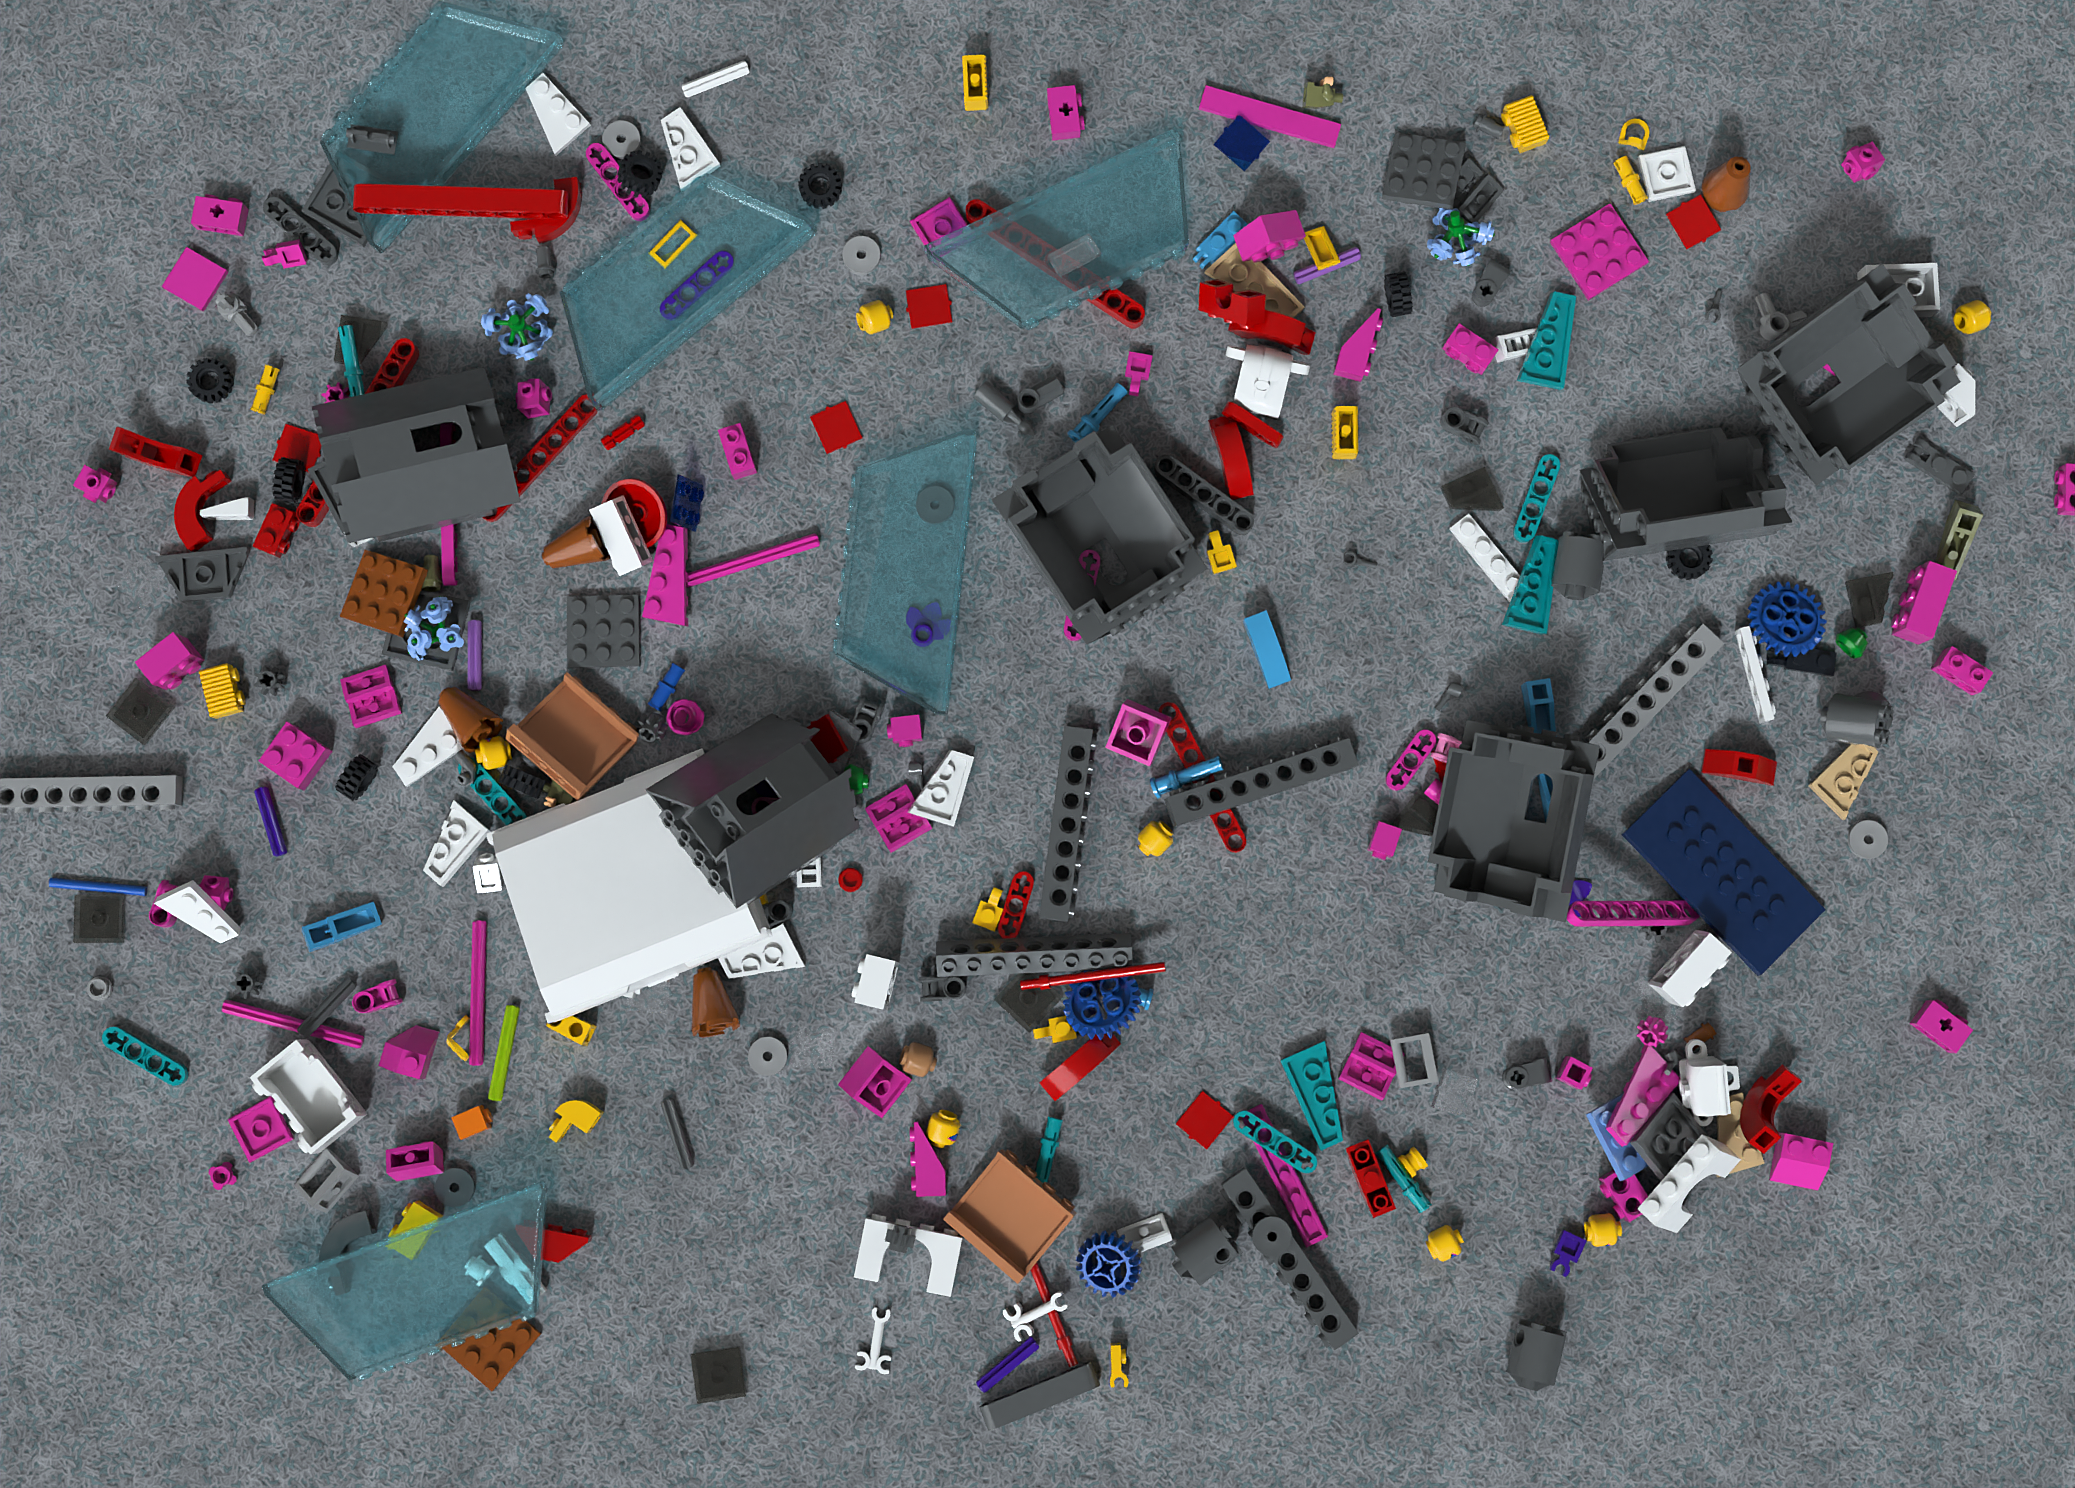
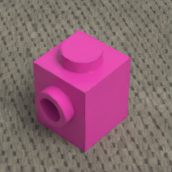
M920 715L890 718L891 724H887L888 739L893 738L894 744L898 743L899 747L913 746L915 741H923Z
M1378 821L1367 850L1373 852V857L1381 860H1386V857H1393L1402 829Z
M1565 1056L1555 1078L1575 1089L1582 1090L1583 1087L1589 1084L1592 1077L1590 1073L1593 1068L1571 1056Z

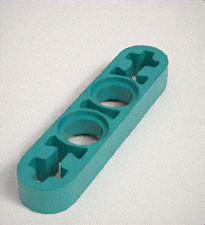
M1544 455L1539 460L1513 529L1514 538L1521 543L1532 540L1537 532L1560 469V460L1555 455ZM1548 460H1551L1555 469L1551 468L1547 477L1538 476V473L1543 475L1546 466L1543 465V462L1546 463ZM1540 481L1546 484V493L1538 494L1535 491L1534 484ZM1528 504L1537 505L1539 509L1538 515L1530 516L1526 512ZM1522 516L1529 521H1535V525L1532 522L1529 524L1527 531L1531 534L1525 537H1521V532L1518 531V528L1522 529L1526 523V520H1522Z
M471 758L476 764V773L480 775L482 771L484 774L479 776L470 786L506 826L514 823L510 815L506 819L503 816L509 813L513 806L516 808V810L512 811L515 816H522L523 819L527 818V814L481 763H477L476 759ZM460 764L458 765L459 774L461 773L462 768ZM485 779L492 782V789L488 793H483L479 787L480 783ZM500 797H505L508 800V807L500 811L496 808V800Z
M109 1027L103 1032L102 1041L106 1047L167 1084L176 1086L182 1085L187 1081L188 1070L183 1064L123 1028ZM118 1032L117 1037L126 1041L128 1037L129 1040L124 1046L120 1042L111 1043L110 1033ZM133 1043H138L141 1046V1053L137 1057L132 1056L129 1052L130 1046ZM155 1055L159 1056L162 1060V1064L158 1069H153L150 1065V1060ZM166 1068H169L173 1071L180 1069L179 1074L181 1075V1079H175L173 1081V1074H171L168 1071H165L164 1075H162L161 1073Z
M1239 1111L1234 1115V1128L1302 1173H1311L1316 1169L1317 1158L1312 1152L1248 1111ZM1245 1115H1248V1121L1254 1126L1256 1121L1260 1123L1255 1128L1253 1136L1248 1134L1252 1129L1247 1126L1239 1127L1240 1122L1237 1120L1239 1116L1245 1117ZM1262 1128H1267L1271 1131V1139L1267 1142H1261L1258 1139V1131ZM1284 1141L1289 1142L1292 1146V1151L1287 1156L1281 1155L1278 1151L1280 1143ZM1297 1148L1301 1149V1152L1298 1154L1303 1158H1306L1308 1155L1311 1157V1167L1301 1168L1302 1162L1296 1158L1294 1163L1290 1161L1295 1156Z

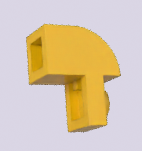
M585 1100L567 1101L555 1110L562 1118H557L549 1128L552 1131L549 1138L556 1143L560 1142L572 1124L585 1133H590L604 1112Z

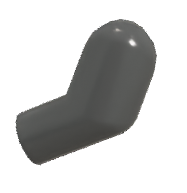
M462 749L454 755V758L462 766L457 781L460 785L466 786L471 785L475 780L477 767Z

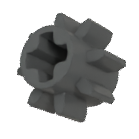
M263 666V672L260 674L255 673V676L258 677V682L254 686L262 687L261 694L266 695L270 691L272 695L277 696L276 690L279 688L285 689L281 685V680H284L286 676L277 675L279 672L278 668L274 667L270 671L268 667ZM269 676L274 678V680L270 681V686L266 684L269 681Z
M651 712L649 716L643 714L638 721L639 725L636 729L639 730V735L643 740L654 743L656 738L662 741L666 735L668 725H666L662 715Z
M1645 926L1640 931L1647 932L1646 940L1649 941L1652 937H1655L1656 943H1660L1661 936L1669 937L1666 931L1667 928L1672 926H1661V929L1657 930L1658 934L1655 931H1651L1650 927L1652 926Z
M245 968L244 974L235 972L237 978L235 982L230 983L235 985L237 989L234 993L235 995L244 993V999H249L250 993L254 995L260 994L257 989L259 986L264 985V983L258 980L259 972L251 975V969ZM243 981H251V986H243Z
M894 1224L893 1230L887 1229L885 1241L890 1242L888 1249L906 1253L908 1247L913 1248L916 1236L911 1235L912 1228Z

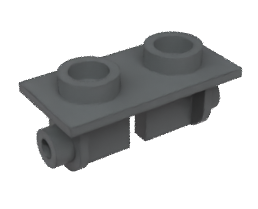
M351 124L350 128L346 130V137H348L347 148L395 155L399 132Z

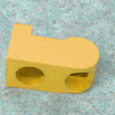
M573 1015L555 1023H546V1026L583 1046L588 1045L597 1027Z

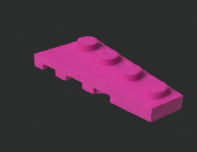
M667 524L664 534L658 541L642 614L644 618L689 627L688 618H686V607H688V596H686V582H688V573L686 572L688 534L686 528Z
M1644 1045L1641 1051L1642 1056L1632 1070L1634 1073L1623 1089L1624 1094L1621 1101L1617 1102L1605 1128L1621 1147L1626 1146L1679 1084L1680 1077L1673 1070L1670 1075H1665L1664 1071L1667 1063L1652 1046Z

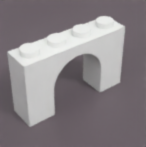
M1702 1134L1639 1206L1638 1210L1655 1226L1678 1233L1693 1215L1682 1205L1689 1191L1699 1181L1709 1175L1716 1174L1726 1178L1741 1159L1724 1143Z
M872 1214L871 1218L867 1217L865 1219L854 1278L874 1282L879 1281L884 1255L890 1243L885 1241L887 1229L893 1230L894 1224H899L912 1228L911 1235H915V1239L922 1242L930 1252L932 1265L926 1292L951 1297L963 1236H959L958 1232L954 1229L944 1228V1232L935 1231V1226L920 1223V1227L910 1226L911 1221L896 1218V1222L886 1221L887 1216Z

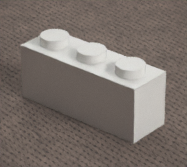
M624 495L589 510L593 517L592 521L599 530L602 543L607 548L612 559V565L617 570L619 576L653 562Z

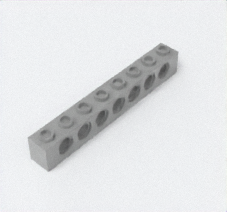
M1702 624L1697 628L1693 625L1684 634L1687 639L1681 645L1677 642L1667 652L1670 656L1666 661L1659 660L1651 668L1654 673L1648 679L1644 676L1634 686L1637 691L1632 696L1629 694L1625 695L1618 703L1621 707L1615 713L1610 711L1601 720L1604 725L1599 730L1594 728L1585 737L1586 743L1600 746L1594 779L1725 644L1706 625ZM1689 645H1694L1697 648V656L1689 654ZM1672 662H1677L1681 665L1680 674L1672 670ZM1656 679H1661L1665 683L1663 691L1656 688ZM1640 696L1648 699L1649 704L1647 708L1640 706L1638 702ZM1623 713L1631 715V725H1626L1622 721ZM1607 730L1615 733L1616 739L1614 742H1609L1606 739L1605 733Z
M164 775L0 779V814H6V809H15V813H30V809H39V813H54V808H63V812L67 813L78 812V808H87V812H102V807H111L113 812H125L126 807H135V811H151V807L160 806L159 810L174 811L175 806H182L183 777ZM109 788L111 796L105 801L103 793ZM131 788H133L135 790V796L133 799L129 800L127 797V793ZM154 788H158L159 796L153 800L151 792ZM61 789L63 793L62 798L56 801L55 794ZM83 789H85L87 792V796L83 801H81L79 798V794ZM37 790L38 798L36 801L33 802L31 800V794L33 791ZM10 791H13L14 798L11 802H8L7 795Z

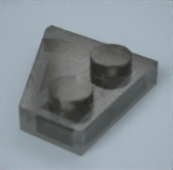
M341 315L339 327L342 326V328H344V325H353L359 364L363 362L388 328V323L385 321ZM338 331L334 362L345 364Z
M1485 467L1440 487L1450 509L1501 511L1504 509Z
M1893 572L1845 582L1856 628L1882 623L1885 613L1884 606L1889 596L1890 581L1894 576Z
M1418 790L1390 825L1411 833L1433 837L1439 805L1422 791Z

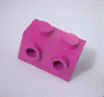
M1460 323L1442 348L1450 358L1458 359L1465 364L1468 370L1480 375L1483 374L1499 350Z
M433 1141L387 1149L386 1173L395 1181L444 1173L443 1149Z

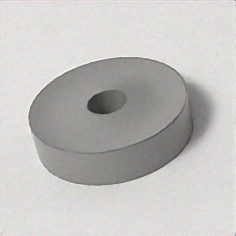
M618 120L606 127L602 141L612 157L624 159V156L626 154L630 155L632 151H635V154L637 153L641 145V136L635 125L628 121ZM621 136L626 138L623 143L618 142V138Z
M856 236L850 239L845 244L842 253L845 266L851 272L859 275L869 274L874 271L879 265L881 258L877 243L867 236ZM864 252L866 256L863 259H859L857 254Z
M1864 820L1851 827L1847 842L1854 855L1862 859H1872L1880 856L1886 850L1888 835L1885 828L1878 822ZM1866 835L1871 837L1870 844H1866L1864 841Z
M762 1037L756 1040L748 1052V1061L751 1068L763 1076L779 1073L785 1067L788 1059L785 1045L774 1037ZM767 1051L772 1053L770 1061H766L763 1057Z

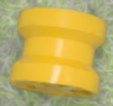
M1414 1146L1409 1150L1408 1154L1398 1157V1160L1412 1178L1416 1176L1418 1170L1428 1167L1426 1161Z

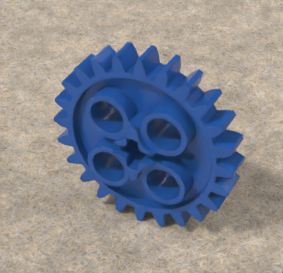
M1777 582L1774 586L1768 584L1765 589H1760L1751 600L1752 603L1748 607L1751 612L1747 615V618L1752 621L1748 626L1756 629L1752 636L1759 635L1761 637L1758 641L1759 644L1767 643L1766 650L1774 647L1776 655L1780 650H1783L1785 657L1791 652L1794 657H1797L1800 652L1804 655L1809 649L1812 650L1823 638L1822 634L1826 631L1823 626L1827 623V620L1821 617L1825 614V611L1818 610L1821 602H1813L1815 595L1809 597L1806 595L1807 588L1801 592L1799 591V584L1791 588L1789 582H1786L1783 587L1780 582ZM1783 601L1788 602L1790 606H1787Z
M1132 976L1069 984L1072 991L1065 992L1068 999L1063 1001L1066 1007L1063 1012L1075 1032L1079 1031L1082 1037L1087 1034L1091 1040L1095 1034H1097L1099 1040H1102L1106 1033L1109 1038H1112L1113 1031L1120 1035V1027L1123 1026L1128 1029L1127 1021L1136 1020L1133 1013L1140 1012L1137 1005L1142 1003L1139 997L1141 991ZM1098 985H1100V991H1101V993H1102V995H1103V997H1104V998H1102V1000H1101V997H1100V995H1099V993H1098V989H1097V986H1098ZM1102 1001H1103V1004H1104V1008H1105V1010H1106V1012H1107V1019H1106V1020H1105L1104 1011H1103L1102 1008H1101V1006H1102Z

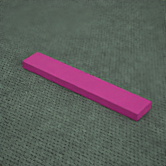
M1207 85L1205 86L1199 110L1331 148L1335 147L1341 124Z
M1262 1104L1248 1110V1112L1273 1127ZM1245 1115V1117L1241 1118L1245 1126L1252 1129L1249 1134L1253 1136L1255 1128L1260 1123L1256 1121L1254 1126L1248 1121L1249 1116ZM1267 1128L1260 1129L1258 1131V1139L1261 1142L1269 1141L1271 1139V1131ZM1254 1142L1306 1248L1327 1238L1328 1235L1294 1167ZM1280 1143L1278 1147L1279 1153L1287 1156L1282 1143Z

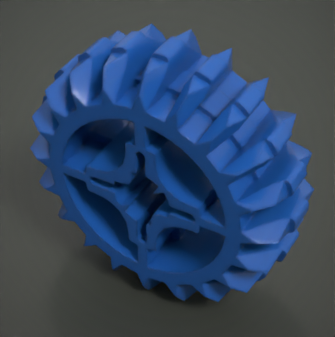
M1106 1230L1102 1231L1100 1235L1094 1233L1091 1237L1092 1239L1087 1238L1084 1241V1245H1081L1079 1248L1080 1254L1076 1257V1261L1079 1262L1076 1270L1082 1272L1079 1279L1087 1280L1085 1288L1090 1285L1094 1287L1093 1294L1101 1290L1102 1297H1105L1108 1292L1112 1298L1116 1297L1118 1293L1122 1296L1127 1290H1131L1134 1287V1283H1137L1140 1278L1138 1274L1142 1271V1267L1139 1266L1142 1258L1136 1256L1139 1248L1132 1249L1133 1240L1126 1243L1124 1241L1125 1234L1117 1238L1116 1231H1112L1110 1236ZM1096 1250L1098 1263L1093 1267L1092 1252ZM1125 1261L1127 1272L1126 1276L1122 1278L1120 1265Z

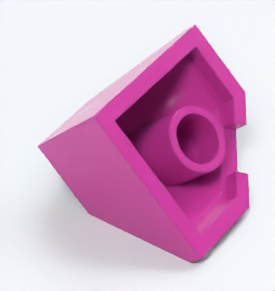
M415 1025L385 1042L378 1066L416 1079H426L439 1031Z

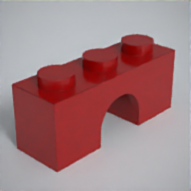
M1220 279L1200 282L1198 310L1208 313L1209 317H1220L1224 319V322L1238 323L1241 328L1250 329L1254 328L1256 324L1264 323L1266 295L1250 289L1233 292V284Z

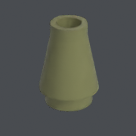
M436 555L424 556L423 568L427 569L428 572L421 590L429 592L440 591L443 581L439 567V557Z

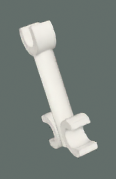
M1063 1291L1056 1292L1050 1301L1022 1314L1023 1307L1019 1302L1014 1304L1016 1309L1015 1315L1011 1314L1008 1308L1003 1310L1004 1317L1011 1321L1015 1329L1014 1337L1018 1342L1023 1339L1020 1333L1021 1329L1026 1330L1029 1336L1034 1334V1329L1028 1322L1053 1310L1064 1311L1069 1306L1068 1302L1063 1305L1057 1302V1298L1064 1294Z
M877 1307L873 1308L872 1317L875 1320L870 1355L865 1351H858L857 1355L863 1356L866 1362L863 1365L856 1364L855 1369H877L881 1374H889L890 1370L882 1368L881 1362L883 1360L891 1361L892 1357L889 1355L879 1357L884 1324L890 1317V1309L886 1310L885 1317L880 1318L877 1316Z

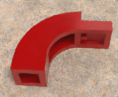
M577 177L553 179L554 190H563L569 193L568 217L566 219L511 221L510 227L513 235L522 240L531 239L532 235H535L539 243H544L564 234L575 222L580 211L582 192L579 179Z
M1265 310L1264 323L1256 324L1254 328H1241L1238 323H1230L1228 331L1242 338L1265 339L1277 342L1303 355H1310L1316 332L1305 327L1306 323Z
M1225 416L1208 420L1209 428L1220 457L1224 483L1229 498L1235 500L1254 495L1247 456L1237 423Z
M116 427L109 450L122 454L129 459L188 477L196 476L203 456L183 447L149 439L121 427Z
M221 469L207 474L204 481L197 476L192 477L184 485L177 497L174 509L175 527L186 548L192 552L198 551L214 539L203 523L200 510L203 509L205 502L211 495L232 481L227 473Z
M1107 1033L1104 1034L1102 1040H1099L1097 1034H1095L1092 1040L1089 1039L1040 1081V1085L1056 1101L1106 1059L1121 1043L1113 1034L1112 1038H1109Z
M1783 1064L1767 1079L1762 1075L1757 1079L1746 1095L1741 1109L1740 1126L1747 1142L1763 1154L1781 1138L1774 1125V1115L1777 1107L1802 1082L1798 1075Z

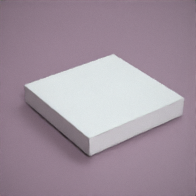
M1685 146L1638 156L1649 202L1696 191Z

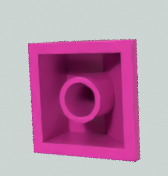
M868 1046L838 1085L853 1099L883 1118L912 1079Z
M1779 1132L1781 1138L1775 1144L1769 1180L1819 1190L1830 1166L1833 1143Z

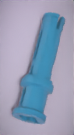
M1116 383L1089 415H1083L1081 422L1073 430L1067 432L1068 436L1074 442H1077L1093 431L1097 432L1102 420L1128 394L1127 390L1121 384Z
M1218 755L1180 771L1171 770L1169 774L1157 779L1154 777L1150 778V784L1158 799L1162 797V794L1182 788L1187 783L1224 770L1223 763Z

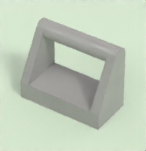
M1428 1032L1390 1040L1399 1088L1438 1082ZM1419 1040L1426 1077L1408 1081L1401 1043Z
M325 1148L294 1184V1187L313 1208L328 1213L359 1175L329 1148ZM330 1159L336 1168L317 1191L312 1194L305 1186Z

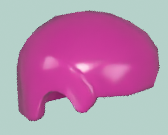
M680 699L673 702L667 709L666 721L673 732L687 736L698 732L703 726L705 714L695 701Z

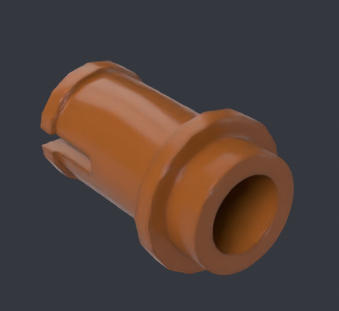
M1708 1022L1706 1024L1701 1023L1699 1029L1683 1039L1687 1043L1692 1039H1699L1705 1043L1709 1039L1713 1040V1036L1717 1033ZM1695 1045L1692 1048V1051H1695V1049L1698 1048L1699 1045Z

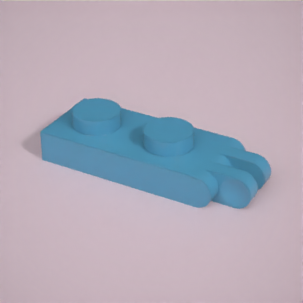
M1233 211L1197 247L1196 251L1198 254L1193 258V261L1197 263L1203 257L1205 260L1199 267L1204 269L1209 263L1212 265L1236 243L1233 235L1248 224Z

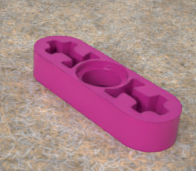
M1421 730L1413 737L1386 775L1385 782L1388 788L1399 791L1406 787L1436 744V737L1433 732ZM1428 735L1430 737L1428 741L1431 744L1430 746H1423L1420 750L1425 753L1422 757L1417 750L1411 749V746L1414 745L1417 748L1421 743L1419 736L1424 737ZM1406 754H1414L1417 757L1416 766L1408 767L1405 765L1404 757ZM1400 764L1404 770L1411 773L1408 776L1405 772L1400 779L1403 782L1402 785L1397 784L1394 786L1391 775L1396 776L1399 774L1401 769L1397 768V766Z

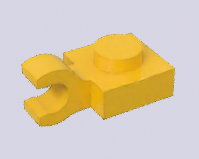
M1218 530L1210 532L1208 536L1213 549L1208 550L1206 553L1213 575L1236 568L1230 544L1223 546Z
M993 887L988 903L980 901L972 922L973 924L995 932L1003 912L1002 908L997 907L1003 890Z
M1066 1016L1048 1019V1027L1033 1029L1034 1039L1051 1036L1052 1043L1077 1038L1076 1032L1068 1023Z
M1110 1343L1111 1388L1114 1387L1115 1379L1121 1377L1124 1380V1387H1127L1129 1383L1128 1377L1121 1370V1364H1126V1349H1121L1120 1343Z

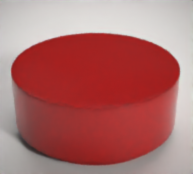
M846 868L840 873L838 882L843 890L855 892L862 886L863 877L857 869Z

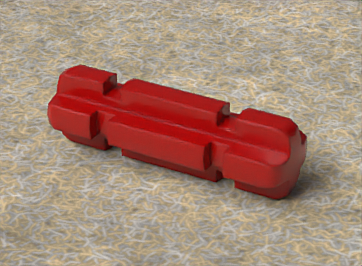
M635 415L630 419L629 423L626 421L613 430L611 435L607 434L601 438V443L607 450H610L616 446L615 443H621L634 434V430H640L645 424L639 415Z

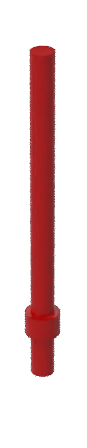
M1165 962L1057 976H1050L1049 974L1039 975V978L1020 980L1021 990L1040 988L1041 990L1051 989V986L1166 972Z
M1037 1262L1030 1271L1042 1301L1046 1303L1051 1300V1294ZM1053 1310L1048 1313V1316L1058 1338L1056 1340L1059 1350L1062 1349L1070 1368L1078 1364L1071 1347L1073 1343L1070 1335H1067L1057 1310Z

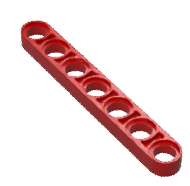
M585 394L579 397L516 465L518 471H514V477L519 497L597 414L599 403L594 396ZM586 400L594 402V408L590 412L582 410V403ZM575 417L578 419V426L572 430L567 429L565 425L567 419ZM553 435H560L562 437V443L558 447H552L549 443ZM538 452H543L546 455L545 462L540 465L535 464L533 461L534 455ZM521 470H528L530 473L529 479L525 482H520L517 479V474ZM513 504L497 507L495 516L482 518L488 522L497 521Z
M1172 702L1162 704L1158 712L1162 713L1165 707H1172L1176 712L1175 718L1170 721L1166 733L1184 768L1186 769L1206 761L1178 706ZM1182 728L1186 731L1187 737L1184 741H1176L1173 738L1175 729ZM1189 749L1196 751L1198 759L1193 763H1189L1184 759V753ZM1213 774L1209 775V780L1206 784L1215 782ZM1211 789V790H1210V792H1215V793H1217V794L1219 795L1220 799H1221V794H1220V792H1219L1218 790H1216V789ZM1228 809L1210 815L1227 850L1233 853L1243 850L1246 846V837L1232 810ZM1225 813L1230 816L1231 823L1229 826L1221 827L1218 824L1217 818L1220 814ZM1232 835L1240 836L1242 839L1241 847L1237 849L1230 847L1228 843L1229 837Z

